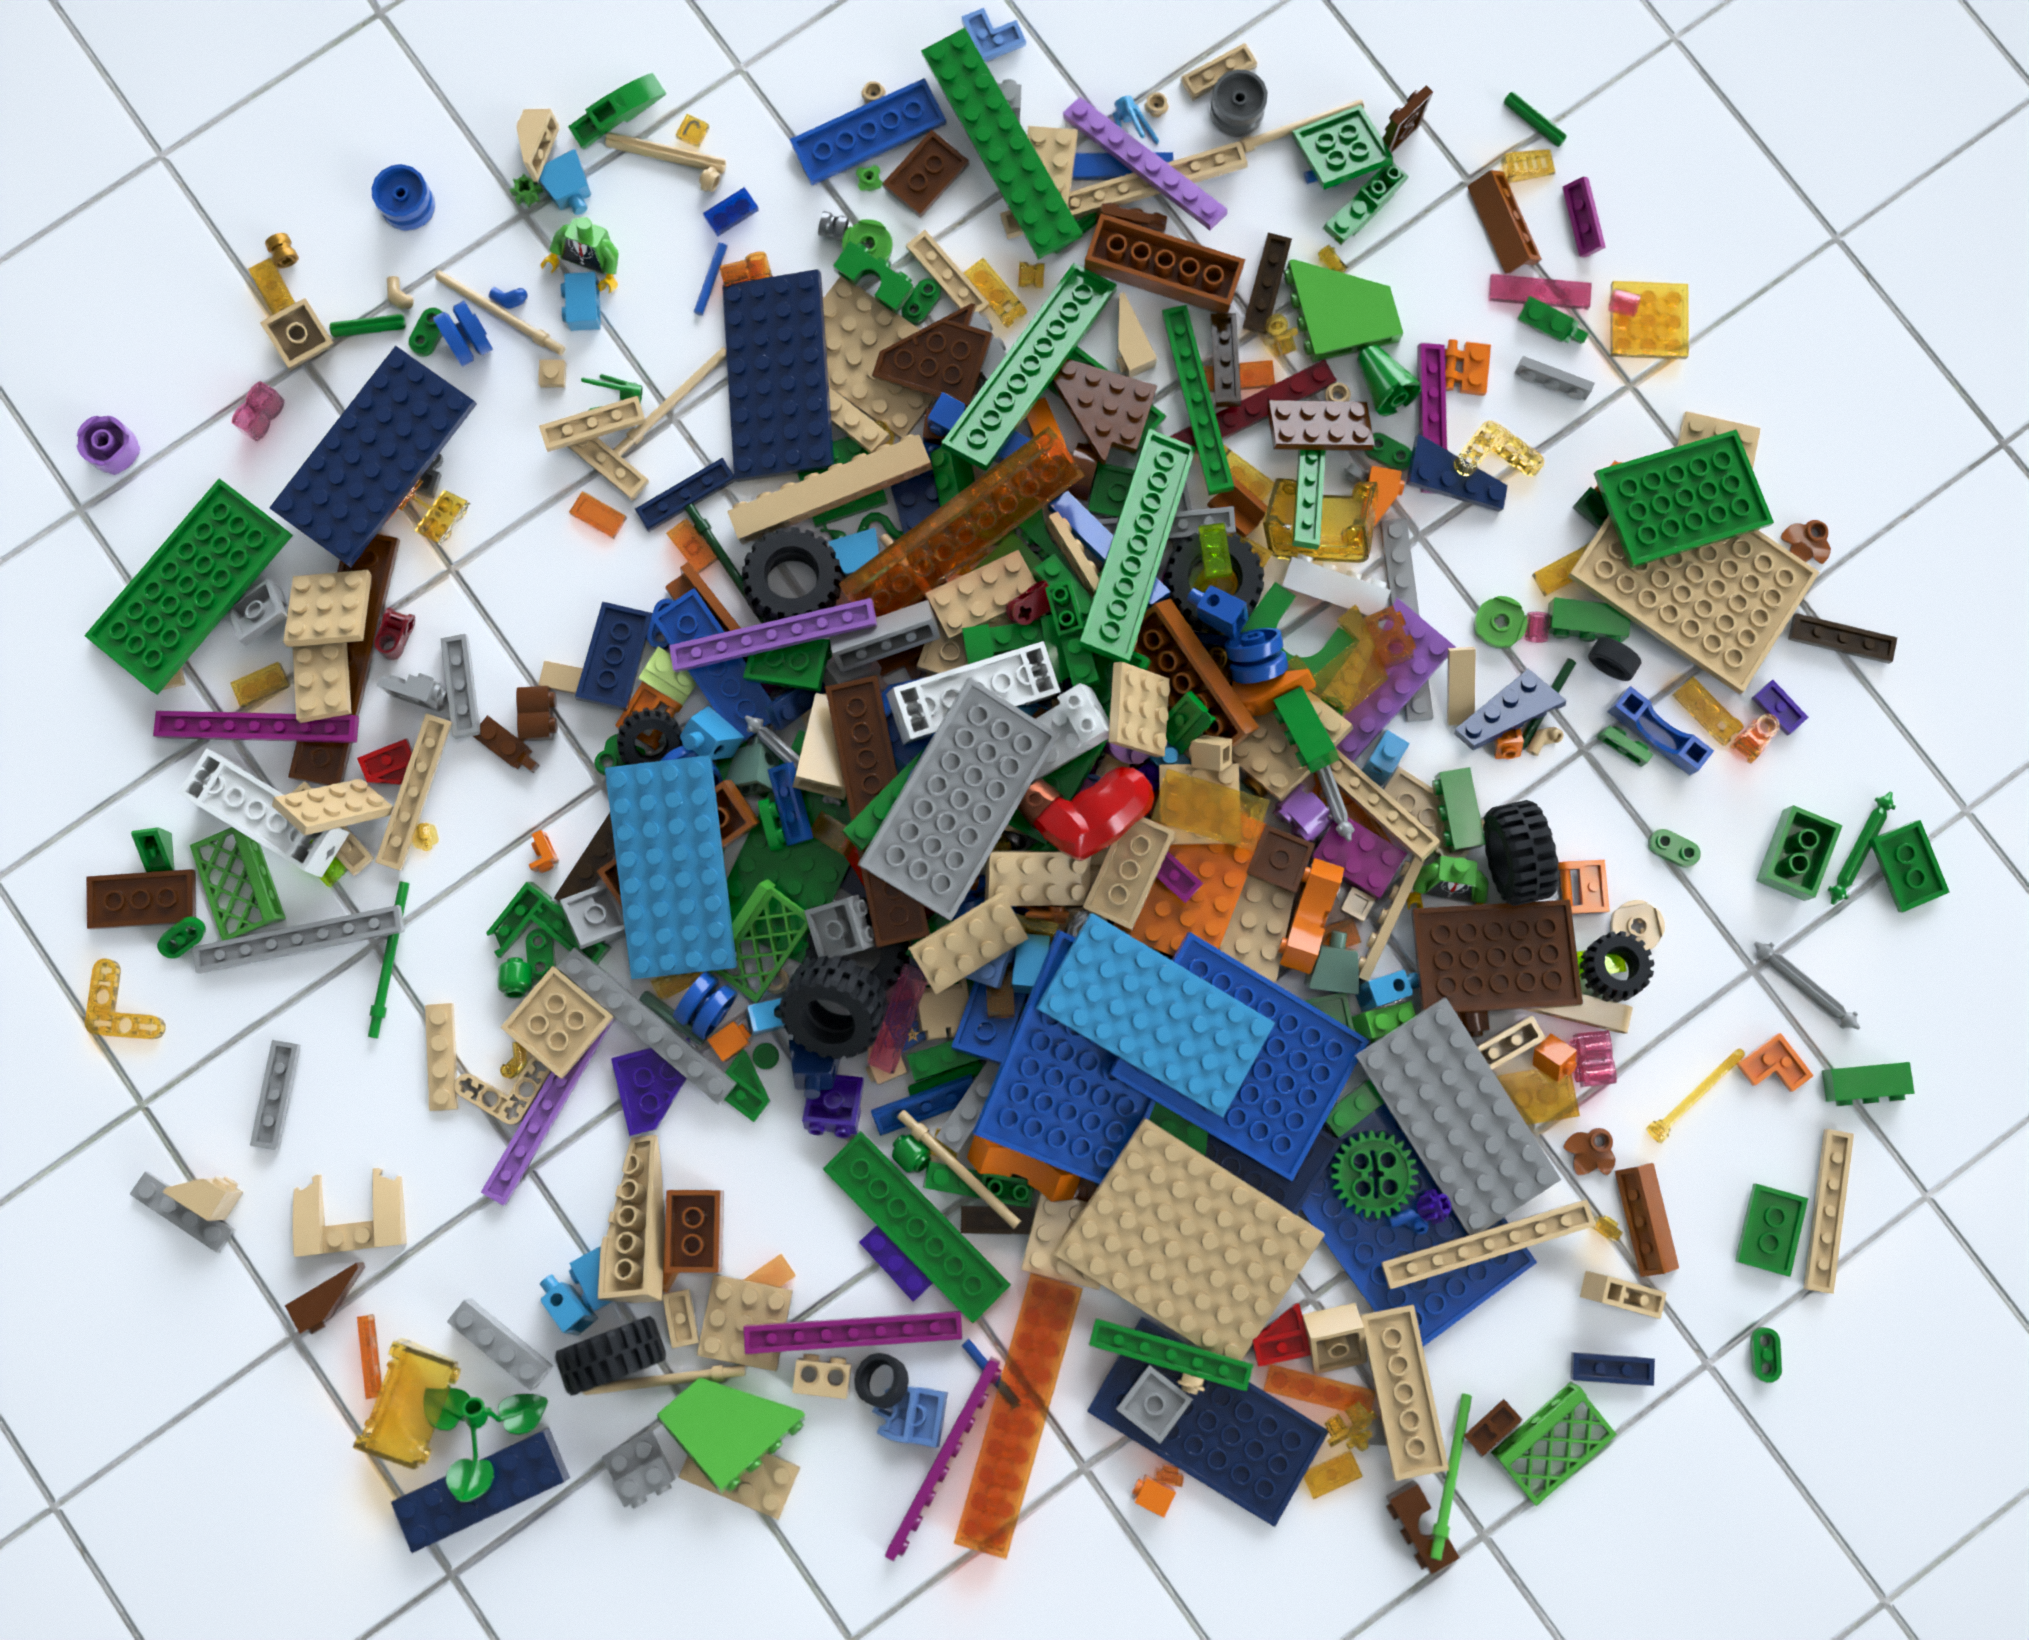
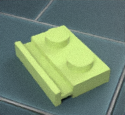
M659 646L637 678L677 701L682 706L696 686V682L688 670L677 673L673 671L671 654Z

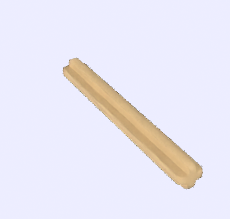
M612 132L607 133L605 138V144L609 148L703 170L713 167L720 174L725 172L727 166L726 160L723 158Z

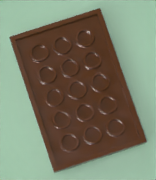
M1570 899L1535 901L1517 906L1500 903L1413 908L1411 910L1422 1011L1442 998H1447L1456 1013L1581 1006L1583 1004Z

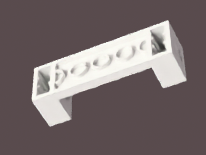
M1044 641L894 687L886 695L902 743L905 745L927 738L937 731L967 678L977 681L1015 707L1023 704L1028 706L1050 699L1061 691Z
M1079 683L1057 697L1060 702L1059 705L1036 718L1037 721L1059 734L1031 785L1109 738L1110 720L1092 687Z
M206 748L178 794L303 871L322 878L350 832L339 827L304 836L272 807L274 797L284 794L245 771L246 769L228 758Z

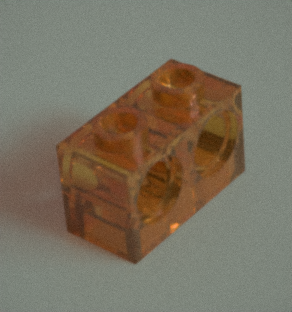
M1390 606L1364 617V624L1384 670L1414 658L1413 650L1417 648L1411 634L1406 636L1403 626L1406 625L1401 611L1396 612L1394 607ZM1383 620H1390L1394 625L1390 630L1384 631L1379 628V623ZM1394 643H1400L1404 650L1400 654H1393L1389 651V647Z

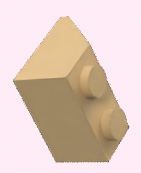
M217 1176L215 1178H202L166 1187L163 1191L164 1194L207 1221L226 1220L244 1192L237 1188L239 1184L226 1176L224 1178Z
M1355 1303L1303 1314L1314 1374L1367 1363L1364 1326Z

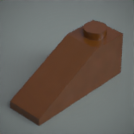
M364 1262L351 1265L285 1305L300 1334L310 1332L313 1335L326 1327L324 1322L333 1317L365 1269Z

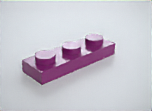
M1582 176L1562 186L1579 257L1586 258L1605 249L1606 245L1589 178Z

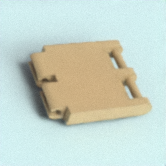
M962 978L958 981V984L951 985L938 994H935L931 987L921 988V986L930 985L927 980L912 979L919 1031L925 1032L927 1041L946 1038V1029H948L950 1038L955 1037L969 999L966 978Z

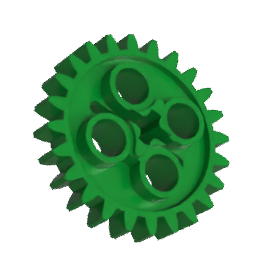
M1373 1130L1368 1131L1367 1138H1365L1362 1132H1359L1358 1141L1349 1137V1147L1344 1144L1340 1145L1344 1153L1334 1154L1339 1163L1330 1165L1337 1170V1173L1330 1175V1178L1337 1179L1338 1183L1333 1185L1332 1189L1341 1190L1337 1199H1347L1344 1205L1345 1208L1355 1205L1354 1214H1358L1363 1209L1365 1218L1370 1216L1371 1211H1373L1376 1219L1380 1218L1381 1211L1384 1212L1386 1217H1390V1208L1400 1212L1398 1203L1401 1202L1408 1205L1409 1202L1405 1195L1415 1194L1409 1187L1410 1185H1418V1182L1411 1179V1175H1416L1419 1171L1411 1169L1410 1166L1417 1161L1413 1159L1408 1160L1407 1156L1411 1153V1149L1402 1151L1403 1141L1394 1144L1395 1135H1390L1386 1140L1384 1131H1380L1377 1138H1375ZM1371 1150H1374L1375 1152L1374 1169L1375 1171L1380 1172V1177L1375 1178L1376 1189L1378 1192L1377 1199L1373 1197L1374 1179L1368 1177V1172L1373 1171V1164L1370 1156ZM1385 1152L1389 1153L1393 1159L1391 1166L1388 1168L1382 1166L1380 1162V1157ZM1357 1154H1362L1366 1159V1165L1362 1169L1354 1166L1353 1159ZM1388 1179L1395 1185V1190L1390 1195L1385 1194L1382 1189L1384 1181ZM1359 1181H1364L1368 1186V1192L1364 1196H1359L1356 1193L1355 1186Z

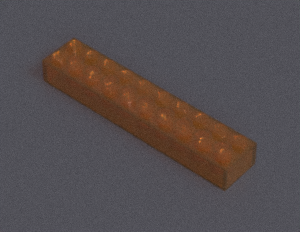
M1048 426L841 581L839 585L851 603L871 598L876 618L909 607L925 596V593L936 588L1085 475L1060 438Z
M1030 1272L953 1544L1007 1560L1083 1288Z

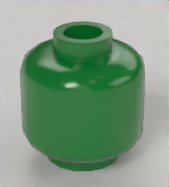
M512 957L507 959V962L502 963L498 967V990L504 993V996L507 998L524 997L525 993L532 989V967L528 963L523 962L522 958Z
M902 1134L893 1142L892 1158L905 1172L920 1173L927 1167V1162H931V1149L921 1140L918 1142L911 1134L906 1136Z

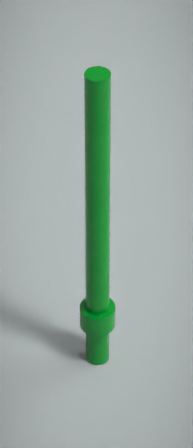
M399 881L395 905L401 906L403 916L410 883ZM400 933L388 935L374 1005H371L369 1016H372L368 1037L378 1039L382 1018L386 1016L387 1008L385 1003Z

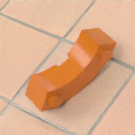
M1317 858L1313 859L1310 867L1306 866L1301 879L1304 885L1287 937H1282L1278 948V953L1282 954L1280 965L1307 974L1311 973L1318 957L1328 913L1331 912L1342 882L1344 867Z
M974 1135L967 1155V1159L979 1174H997L1007 1177L1016 1174L1028 1179V1185L1037 1189L1051 1202L1073 1200L1081 1178L1078 1175L977 1135Z

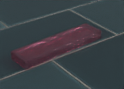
M1491 274L1488 301L1525 304L1528 296H1532L1551 307L1589 310L1591 306L1592 283Z
M907 963L903 964L886 1011V1017L868 1061L869 1065L890 1074L895 1072L927 984V979L920 968Z

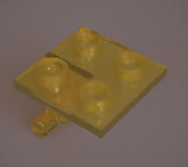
M419 479L397 508L403 511L406 504L412 499L427 510V514L414 531L442 545L451 536L452 529L457 522L466 515L467 508L471 503L443 490L431 507L414 494L423 483Z

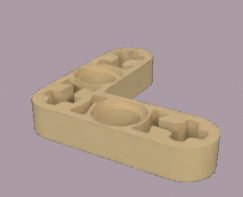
M533 1056L508 1095L472 1074L460 1075L454 1083V1089L459 1096L502 1122L516 1125L523 1121L550 1075L551 1070L547 1068L545 1072L540 1071L536 1078L541 1079L539 1083L535 1079L528 1078V1073L531 1075L536 1073L537 1067L535 1063L537 1061L540 1062ZM471 1079V1085L476 1089H481V1085L484 1086V1088L478 1093L476 1100L474 1099V1097L477 1095V1093L470 1090L463 1092L465 1088L462 1085L463 1081H469ZM525 1082H530L534 1087L533 1094L529 1097H523L520 1093V1087ZM490 1091L494 1092L497 1096V1102L492 1107L486 1106L483 1102L484 1095ZM514 1096L521 1101L527 1102L525 1107L523 1104H519L516 1112L519 1114L517 1118L512 1117L508 1119L509 1113L507 1109L514 1108L518 1102L513 1101Z

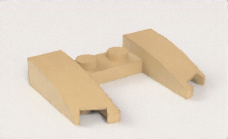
M373 1168V1221L325 1226L322 1175L313 1176L312 1180L314 1183L303 1190L296 1187L293 1194L294 1257L407 1244L402 1176L397 1175L394 1181L381 1176L383 1169Z

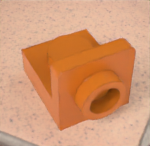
M1520 728L1502 734V737L1494 740L1496 746L1494 751L1495 759H1513L1521 756L1524 740Z
M539 830L531 834L534 839L531 845L538 857L542 856V858L528 865L530 870L544 873L553 869V864L558 862L559 859L547 833Z

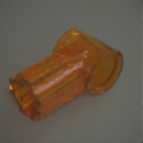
M754 252L747 255L745 260L719 266L725 287L739 282L773 277L766 252Z

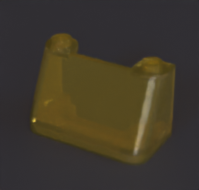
M1276 478L1263 519L1267 547L1272 556L1280 559H1290L1291 556L1297 558L1298 553L1312 557V561L1362 563L1368 560L1372 546L1379 492L1377 482H1359L1355 484L1352 496L1323 495L1320 546L1317 550L1292 546L1296 480Z
M400 1338L394 1340L391 1344L388 1355H391L394 1359L387 1362L386 1367L388 1369L371 1415L364 1423L366 1427L362 1435H357L353 1449L416 1470L421 1464L426 1465L432 1449L428 1447L450 1387L452 1384L455 1385L457 1383L461 1368H458V1361L413 1341Z

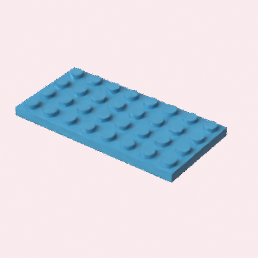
M711 755L605 768L631 979L736 968L737 961Z
M1090 913L1036 1007L1039 1011L1222 1118L1275 1024L1272 1020L1093 913Z

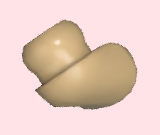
M396 276L387 277V296L390 303L399 309L412 308L414 299L411 295H406L400 290V278Z
M1557 727L1537 730L1526 751L1533 756H1538L1543 745L1561 742L1564 737L1563 731Z

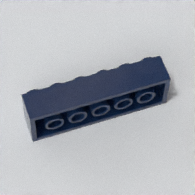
M550 1428L480 1459L491 1462L494 1469V1477L486 1492L474 1500L467 1502L458 1501L449 1490L446 1476L391 1501L411 1554L570 1479Z

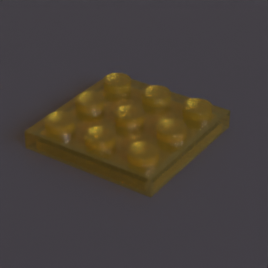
M1612 281L1610 284V357L1686 360L1689 357V284Z

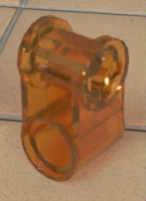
M1772 714L1759 716L1731 743L1730 748L1737 749L1747 758V762L1751 764L1764 751L1766 745L1779 731V720ZM1761 721L1768 725V733L1761 731L1759 727Z

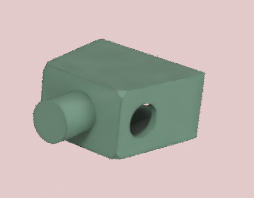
M755 734L752 745L738 748L735 752L725 780H732L743 797L773 792L768 769L779 766V757L759 739L758 734Z
M1331 931L1330 945H1320L1318 957L1310 974L1306 973L1305 986L1310 989L1359 994L1358 951L1345 947L1347 933Z

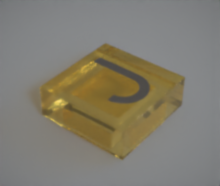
M686 114L675 135L677 139L699 148L710 129V125L690 114Z

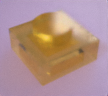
M1606 1215L1604 1217H1593L1596 1226L1591 1228L1610 1241L1619 1240L1623 1232L1617 1228L1619 1224Z

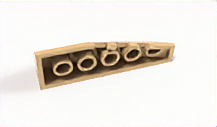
M658 1136L632 1137L622 1168V1172H624L620 1186H617L615 1193L617 1197L613 1212L610 1211L607 1221L610 1223L606 1237L603 1236L601 1243L598 1299L627 1303L662 1301L664 1266V1198Z

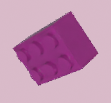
M1349 817L1347 822L1352 824L1355 831L1351 834V841L1348 842L1338 834L1336 830L1338 824L1333 821L1309 860L1313 861L1314 858L1344 867L1342 880L1374 897L1375 901L1381 898L1407 853Z

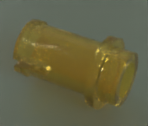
M1327 245L1318 252L1319 261H1323L1329 269L1342 273L1347 271L1348 266L1337 255L1335 247Z

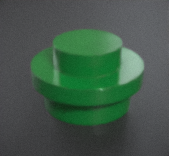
M761 1043L753 1051V1061L761 1069H771L779 1061V1051L770 1043Z

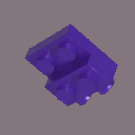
M836 1075L833 1088L830 1090H820V1096L817 1099L806 1098L802 1118L804 1129H807L810 1134L817 1136L823 1135L824 1131L834 1132V1135L839 1138H849L850 1134L857 1135L861 1115L860 1105L865 1082L864 1077Z

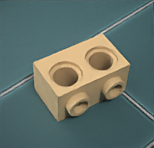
M805 1353L803 1358L796 1360L792 1393L840 1399L848 1398L852 1364L846 1363V1358L830 1357V1361L819 1360L820 1355ZM803 1368H814L816 1379L813 1381L805 1380L802 1376ZM830 1371H841L843 1382L833 1384L829 1379Z

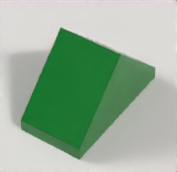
M159 827L131 832L146 872L173 871L175 869L171 832Z

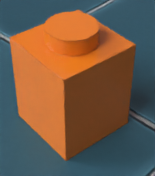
M733 1021L707 1040L722 1062L726 1063L740 1053L742 1049L751 1045L748 1040L751 1034L743 1023L738 1025Z
M1550 1033L1545 1040L1534 1048L1532 1065L1559 1082L1565 1075L1569 1076L1577 1066L1575 1062L1577 1050Z
M1145 1474L1142 1480L1137 1479L1131 1493L1135 1495L1133 1498L1134 1503L1165 1518L1176 1491Z

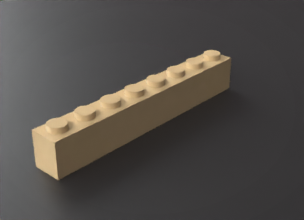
M910 434L902 437L900 442L891 446L890 444L879 446L876 448V452L871 454H859L846 464H834L828 468V471L821 474H809L804 477L803 481L796 484L794 482L786 483L776 492L761 493L756 497V500L751 502H739L733 505V509L727 512L738 540L744 545L761 538L768 532L772 534L776 532V529L787 528L933 468L920 435L914 436Z

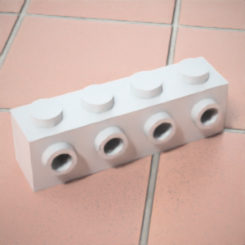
M1298 553L1297 558L1291 556L1281 586L1381 619L1391 592L1390 589L1385 588L1387 583L1373 578L1370 583L1361 580L1362 574L1350 570L1343 574L1336 571L1338 566L1323 562L1322 566L1313 564L1312 557Z

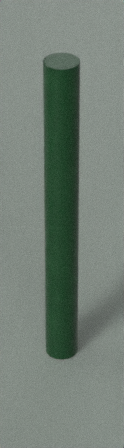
M1567 658L1551 685L1558 693L1577 664L1573 659ZM1545 716L1530 720L1522 734L1524 740L1523 750L1528 746Z

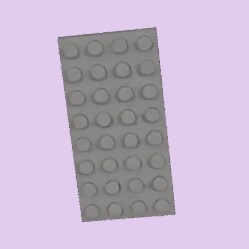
M967 678L859 861L858 866L951 921L1059 734L977 681Z
M1442 998L1354 1055L1440 1192L1448 1196L1452 1211L1468 1235L1484 1231L1561 1181L1558 1173L1447 998Z

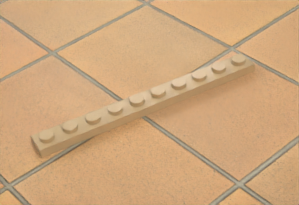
M1237 141L1168 162V164L1193 183H1197L1247 168L1248 162L1241 142ZM1131 173L1071 191L1069 210L1073 217L1077 219L1097 212L1103 203H1116L1121 206L1161 193L1138 175ZM1010 210L1000 213L1007 240L1023 235Z

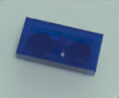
M743 187L702 214L718 237L758 212L759 207L746 188Z

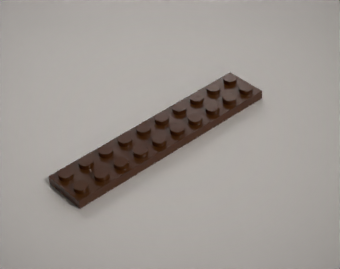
M377 534L351 568L341 560L339 562L337 572L369 570L372 575L363 641L347 642L351 714L347 715L359 717L375 650L374 641L380 628L400 540L397 537ZM296 742L288 777L294 780L326 786L344 782L352 743Z
M877 675L825 686L851 820L898 775ZM871 841L864 847L863 850L860 851L857 848L859 861L861 860ZM861 867L877 948L929 936L930 929L925 906Z

